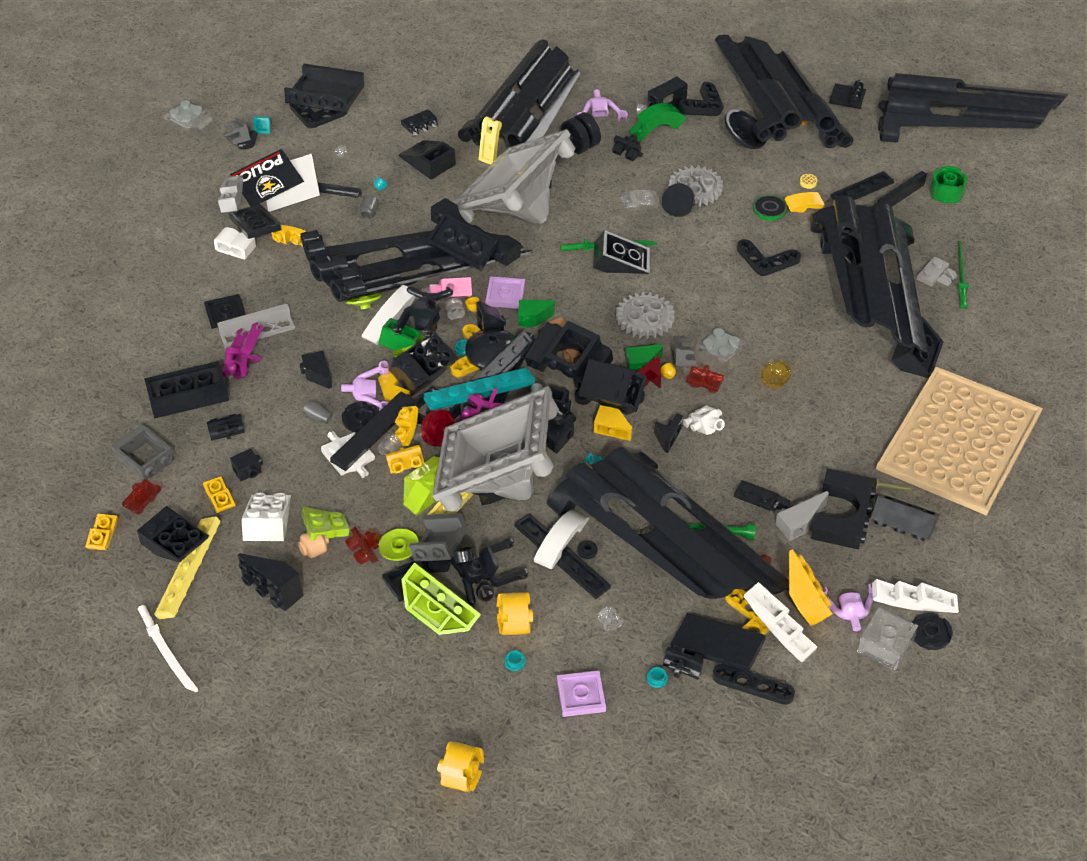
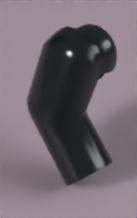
M251 130L249 132L251 140L238 143V148L246 150L254 147L258 133Z

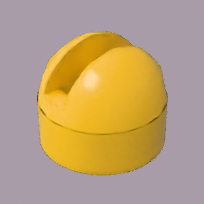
M468 298L465 301L466 308L471 312H477L476 302L479 301V298Z
M666 363L661 367V374L666 379H672L676 374V369L672 363Z

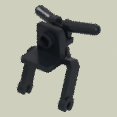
M408 287L407 293L420 299H418L413 307L408 306L404 309L398 322L394 324L393 330L395 335H401L410 316H414L415 329L423 330L426 333V337H431L433 331L437 330V323L440 319L439 311H441V306H436V301L452 296L453 290L447 289L439 293H426L413 287Z
M507 538L500 543L482 548L479 552V558H475L473 561L455 563L454 556L452 557L451 564L457 570L459 576L463 578L462 583L470 605L476 603L473 583L480 584L483 579L490 581L492 586L499 587L529 577L527 569H522L500 578H495L494 576L499 568V564L493 553L513 547V538Z

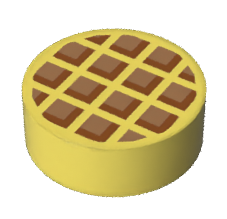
M812 174L802 175L800 185L807 189L814 188L817 185V178Z

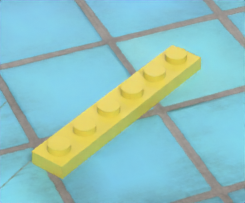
M216 516L200 520L197 527L208 534L209 538L179 563L154 614L158 619L173 618L178 613L186 592L194 580L197 569L201 565L202 559L221 522Z

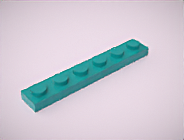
M526 367L424 393V401L430 410L441 409L468 402L467 399L470 394L474 395L476 393L487 397L491 396L494 388L498 389L496 394L530 386L535 384V378Z

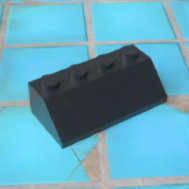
M219 361L144 378L154 419L229 401Z

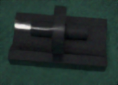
M632 134L630 137L625 136V138L617 135L614 137L613 153L621 156L625 150L627 151L625 154L626 159L634 161L638 156H643L641 142L637 141V135Z
M231 414L228 417L210 419L207 422L211 441L225 437L228 440L233 435L245 433L241 414Z
M675 645L673 648L668 646L663 666L675 670L674 677L679 678L681 674H685L698 680L704 663L703 655L694 653L691 656L686 654L681 646Z

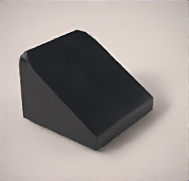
M451 560L426 561L429 573L448 572Z

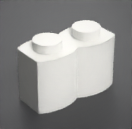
M225 227L214 239L217 251L241 259H246L256 247L255 237L248 239L242 232L239 233L236 229Z

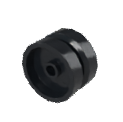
M586 112L574 116V118L563 122L561 125V131L567 129L571 134L569 139L575 146L574 152L577 155L598 145L601 141V132L597 122Z

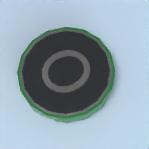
M764 195L757 198L753 203V212L760 219L776 221L781 217L783 218L787 213V204L778 196Z

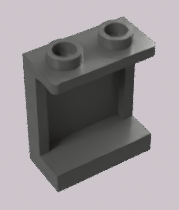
M462 514L425 515L423 522L427 530L420 543H410L409 545L414 560H451L454 551L458 548L468 529Z

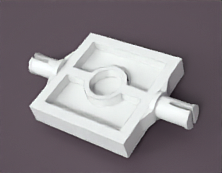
M334 431L332 433L329 432L328 438L332 442L321 446V452L330 462V457L356 433L354 432L339 438ZM368 450L346 472L333 463L331 464L341 476L357 471L364 478L369 474L364 466L375 460V456Z

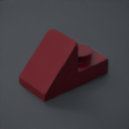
M656 356L637 371L647 376L644 387L650 381L661 388L660 358Z

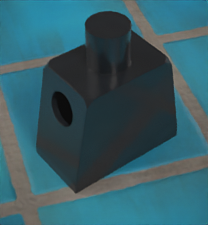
M568 412L565 415L566 420L561 426H556L548 420L546 447L556 454L574 435L576 416L572 412Z

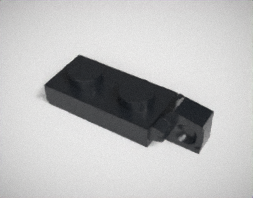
M741 480L734 493L735 498L769 511L788 509L790 506V500L782 497L780 494Z

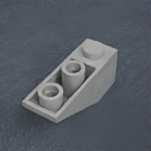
M828 491L816 494L804 502L801 501L795 506L783 509L777 513L776 526L788 541L807 533L815 521L816 513H821L827 505Z

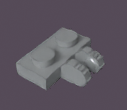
M933 257L917 275V280L931 287L937 281L949 286L952 283L951 279L954 280L957 274L949 268L950 263Z

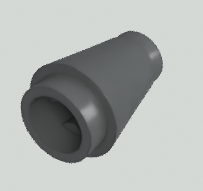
M309 400L304 406L303 413L308 418L326 424L328 423L327 420L332 418V414L316 400Z

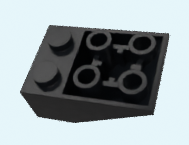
M423 140L399 154L400 158L429 179L435 178L456 165L455 149L442 141Z
M433 332L431 337L424 338L394 358L389 371L406 390L410 391V395L414 396L435 381L458 358L442 339Z
M588 359L578 395L604 406L619 409L621 413L628 415L638 410L647 376L631 369Z
M168 506L164 507L137 530L141 545L156 556L179 563L209 538L208 534Z
M242 553L238 554L242 581L248 587L255 584L257 586L255 590L262 598L269 593L270 603L276 609L280 607L286 611L303 597L299 573L287 563Z

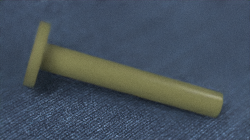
M878 478L875 479L876 490L878 487L911 491L909 486L879 482Z

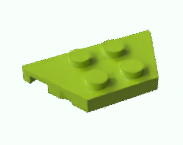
M302 506L301 515L310 541L317 540V535H325L327 539L349 536V526L343 514Z

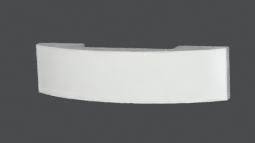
M573 510L565 513L547 534L534 557V562L552 569L561 558L562 550L577 531L581 532L589 517Z

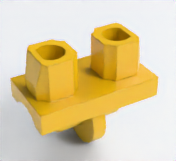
M420 445L406 449L401 447L399 451L386 454L391 474H397L412 467L417 468L424 463Z

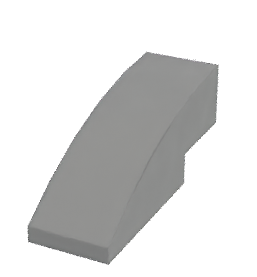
M242 175L226 177L220 187L221 196L218 199L221 213L238 211L243 189Z

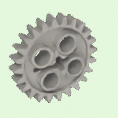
M691 165L689 169L684 166V170L679 168L678 172L674 171L673 175L670 176L669 186L677 183L689 186L695 194V204H698L699 207H701V203H704L706 206L708 202L714 203V200H718V197L723 192L721 176H717V172L712 173V169L706 170V166L702 169L699 165L696 168Z
M642 292L640 296L635 293V297L628 295V299L623 298V303L619 302V307L616 310V320H618L617 324L621 325V330L626 329V334L632 332V337L639 335V339L642 336H646L649 339V335H652L656 338V334L663 336V331L668 332V328H672L675 311L673 310V305H669L670 301L664 302L665 297L659 299L658 294L652 296L651 292L648 295Z

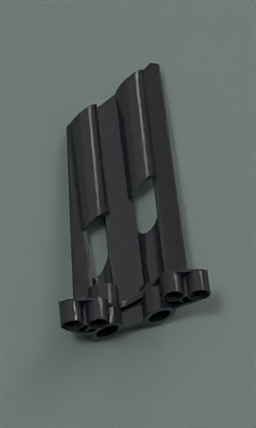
M718 35L715 41L764 116L755 122L752 128L758 140L764 142L772 136L774 140L782 141L787 136L786 128L795 129L802 124L803 120L812 121L818 128L819 138L825 147L833 148L837 143L842 148L852 145L853 137L847 128L840 124L828 104L816 92L786 52L782 50L781 53L775 54L767 42L745 36L744 41L740 43L732 41L729 35Z
M541 39L537 41L474 119L467 121L458 131L459 139L463 142H469L473 139V142L480 146L482 123L486 116L492 118V121L497 120L502 123L499 134L505 137L508 147L543 137L580 75L579 70L573 71L571 69L569 57L559 47L556 46L552 51L547 40ZM516 82L521 89L518 94L512 90ZM536 101L544 112L539 120L530 112V108Z
M895 73L894 77L890 76L888 79L887 89L890 92L885 116H880L878 130L880 131V141L898 142L900 125L1037 129L1043 123L1049 111L1056 109L1069 94L965 84L963 80L956 78ZM957 88L983 90L986 92L985 94L958 92ZM930 105L964 106L967 109L962 116L933 114L930 110Z
M847 196L838 197L834 200L832 206L813 213L809 218L810 229L813 233H822V231L827 233L847 314L860 326L872 327L877 323L890 329L894 340L904 347H917L921 352H927L928 348L908 246L915 242L912 227L895 217L893 208L887 203L879 202L872 207L856 205L855 201ZM854 231L856 234L861 256L860 264L855 265L846 260L842 233ZM887 249L895 251L901 281L899 284L887 279L883 252Z
M472 225V226H474V227H476V228L482 230L480 227H478V226H476V225ZM317 229L300 233L305 256L310 263V270L314 278L319 282L324 281L330 287L334 298L338 302L398 289L402 285L410 286L418 280L473 268L428 244L426 241L433 230L328 247L324 246L322 235H319ZM521 245V256L532 254V250H525ZM392 247L398 248L403 255L402 257L359 266L356 263L357 258L361 254ZM490 257V259L488 260V262H487L486 264H490V263H494V262H498V261H496L495 259H493L492 257ZM434 265L440 267V269L401 278V273Z
M619 447L612 450L605 459L591 465L579 463L569 470L567 478L558 485L547 500V505L560 517L569 510H574L576 505L698 596L708 599L723 598L730 595L735 589H749L758 582L772 595L789 590V579L657 470L658 464L644 452L631 453L626 448ZM618 498L625 501L655 527L654 530L644 534L635 533L609 510L608 500ZM669 498H673L706 527L701 530H693L666 507V501Z

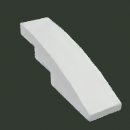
M402 285L386 301L365 329L362 338L378 345L383 325L389 318L398 321L404 309L411 306L416 298L407 293V286Z
M878 579L872 583L874 601L911 610L959 612L957 595L924 583H920L916 587L901 581L893 585Z
M759 582L744 594V598L758 617L798 660L804 662L816 651L817 646L802 633L804 628L788 615L790 610Z

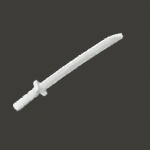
M139 606L138 611L147 627L149 637L153 638L165 660L187 689L197 692L198 688L168 648L159 633L158 624L154 625L146 606Z

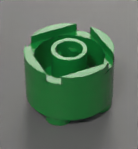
M943 166L940 170L936 169L930 187L932 198L943 203H958L964 196L968 179L967 175L961 173V169L954 166Z

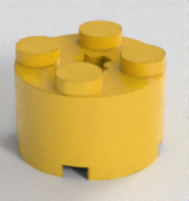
M529 592L498 594L496 607H499V614H497V622L501 635L530 634V622H533L532 609L528 610V605L530 604Z
M449 741L445 757L440 759L437 768L438 772L441 773V785L465 792L474 791L482 774V771L478 769L479 763L484 764L483 750L475 746Z

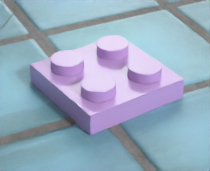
M490 276L485 304L492 307L518 309L519 300H523L525 279Z
M600 671L557 675V686L563 717L606 712Z

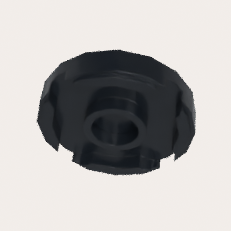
M682 183L669 186L662 196L664 210L674 217H683L689 214L695 205L693 190Z
M355 402L348 405L345 411L342 412V424L351 432H358L379 411L374 405H368L367 402Z
M935 613L919 614L910 625V635L913 641L920 647L928 650H938L946 647L953 635L952 626L945 618L942 619Z

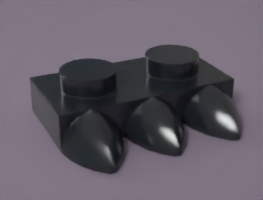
M429 109L401 120L403 127L414 135H419L418 129L428 131V125L438 127L437 117Z

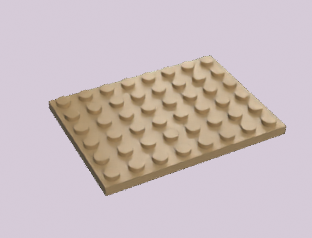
M935 367L878 462L876 470L987 516L1037 423L1043 408Z

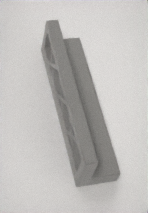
M288 304L217 323L219 335L225 349L230 348L232 342L227 343V337H235L236 331L241 328L243 329L241 332L243 336V332L250 331L251 325L255 322H258L257 330L260 325L272 327L268 332L262 331L258 339L295 329ZM287 320L289 322V326H278L280 322Z

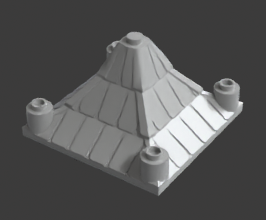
M566 129L507 148L453 202L458 205L461 216L470 223L474 220L475 212L473 210L481 209L487 212L506 213L533 224L545 222L549 214V185L556 164L555 159L558 155L561 158L565 157L568 159L575 153V146L569 139L571 135Z
M549 386L445 427L433 490V497L436 502L440 501L447 511H456L463 502L460 493L466 491L467 493H495L496 495L515 500H527L531 497L534 491L533 471L535 475L545 477L552 472L554 466L545 449L548 420L553 419L557 415L559 408L552 398V391Z

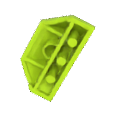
M431 457L422 466L404 477L403 505L416 516L436 502L433 497V490L440 457Z
M416 563L411 566L401 579L406 610L439 635L469 631L481 615L469 603Z

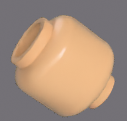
M304 533L300 536L298 547L304 557L314 558L327 551L329 539L325 538V535H317V540L310 541L308 533Z

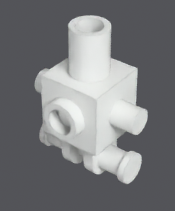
M706 405L689 414L687 419H683V425L686 428L690 426L694 432L697 430L708 435L716 430H722L724 428V421L719 419L722 415L720 409L716 410Z

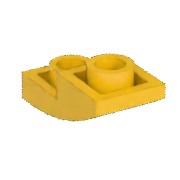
M818 192L798 193L785 198L791 212H805L807 208L822 209L824 206Z
M281 225L280 231L272 232V238L278 243L287 244L291 241L295 245L299 244L302 246L300 233L307 231Z
M417 406L402 407L399 411L398 417L395 420L399 428L396 430L391 441L394 445H410L417 425Z
M221 476L203 483V487L216 513L235 507L233 498Z
M97 514L94 528H90L85 547L88 549L107 550L119 518L115 515Z

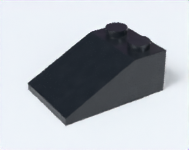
M604 230L594 243L593 268L605 273L649 274L650 248Z

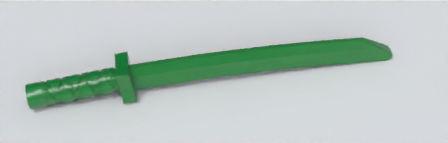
M584 239V243L560 245L561 252L580 249L589 251V249L594 248L595 242H588V239ZM631 240L641 245H657L656 242L649 240Z
M958 241L960 283L957 291L960 293V308L967 309L966 293L969 283H964L961 241Z

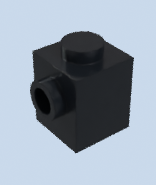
M551 386L552 398L559 410L566 414L571 408L569 390Z
M252 449L230 457L232 470L240 482L248 478H255L262 472V460L258 454L255 455Z

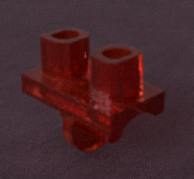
M705 365L704 369L692 366L689 375L686 377V382L690 383L691 387L707 388L708 392L714 394L718 392L724 380V375L711 372L709 365Z
M146 479L140 484L135 483L132 486L133 491L122 502V505L132 513L140 515L144 508L156 499V495L161 491V487L150 483Z
M356 527L352 528L351 532L353 535L345 540V543L352 552L359 547L362 548L353 554L356 561L360 565L369 560L372 563L378 561L371 547L374 549L379 547L380 535L377 532L371 533L367 531L364 538Z

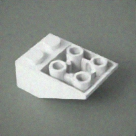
M256 493L251 495L242 517L243 541H284L291 495H285L284 493H276L274 495Z

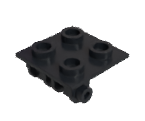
M861 80L855 81L854 87L835 83L829 103L861 109L866 89L863 88V82Z

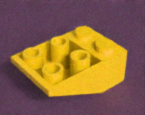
M792 549L789 551V594L809 625L812 626L833 614L829 608L832 604L826 594H824L823 588L813 575L812 569L806 563L801 554L797 556Z

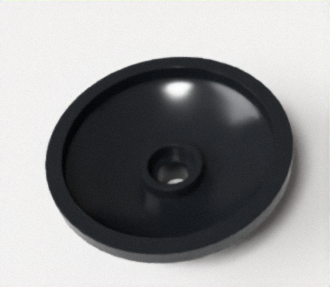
M732 109L728 111L724 121L725 127L732 139L749 149L762 148L766 141L758 140L752 129L757 120L743 110Z
M497 328L478 331L466 343V357L471 364L482 369L515 336L508 331Z

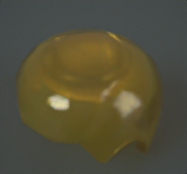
M777 360L775 363H767L761 371V380L765 386L772 389L783 388L791 376L790 367L782 360Z

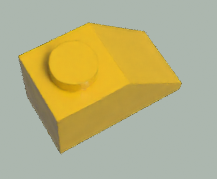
M600 405L594 420V433L631 441L632 426L619 409Z

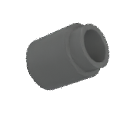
M366 195L363 197L358 210L360 218L368 217L371 220L375 216L379 205V200L375 196Z

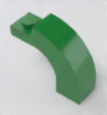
M659 103L646 108L637 115L639 121L629 132L637 135V141H642L657 126L667 124L677 129L687 118L674 105Z

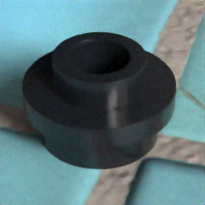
M584 541L578 545L577 552L580 557L591 559L597 555L598 548L595 543Z

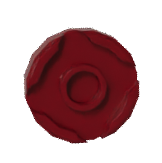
M439 408L431 410L425 416L421 425V436L424 442L433 447H441L445 427L455 424L453 416L448 411Z

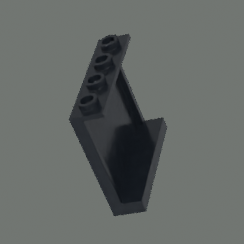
M304 63L302 65V76L293 88H284L285 103L346 112L364 87V72Z

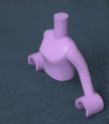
M598 89L594 90V98L586 102L582 111L587 113L589 108H591L593 117L608 116V106H610L618 114V122H620L621 117L627 121L628 116L627 111L620 110L614 102L601 97Z
M383 360L379 363L378 367L358 375L352 384H341V392H352L356 400L374 404L379 407L380 411L388 402H380L375 399L376 380L366 378L376 373L387 375L389 371L387 368L388 362Z
M871 584L868 585V596L864 605L859 593L842 594L839 597L841 609L830 600L832 605L829 608L838 617L844 620H851L853 631L861 630L859 619H863L869 614L873 601ZM824 587L823 591L824 594H826L827 596L828 589L827 587Z

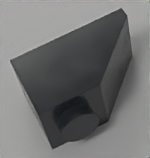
M481 301L476 302L478 328L480 330L489 328L504 330V326H506L504 316L500 315L496 308Z
M319 351L301 355L302 363H299L301 374H305L306 379L328 389L332 388L331 376L324 352Z

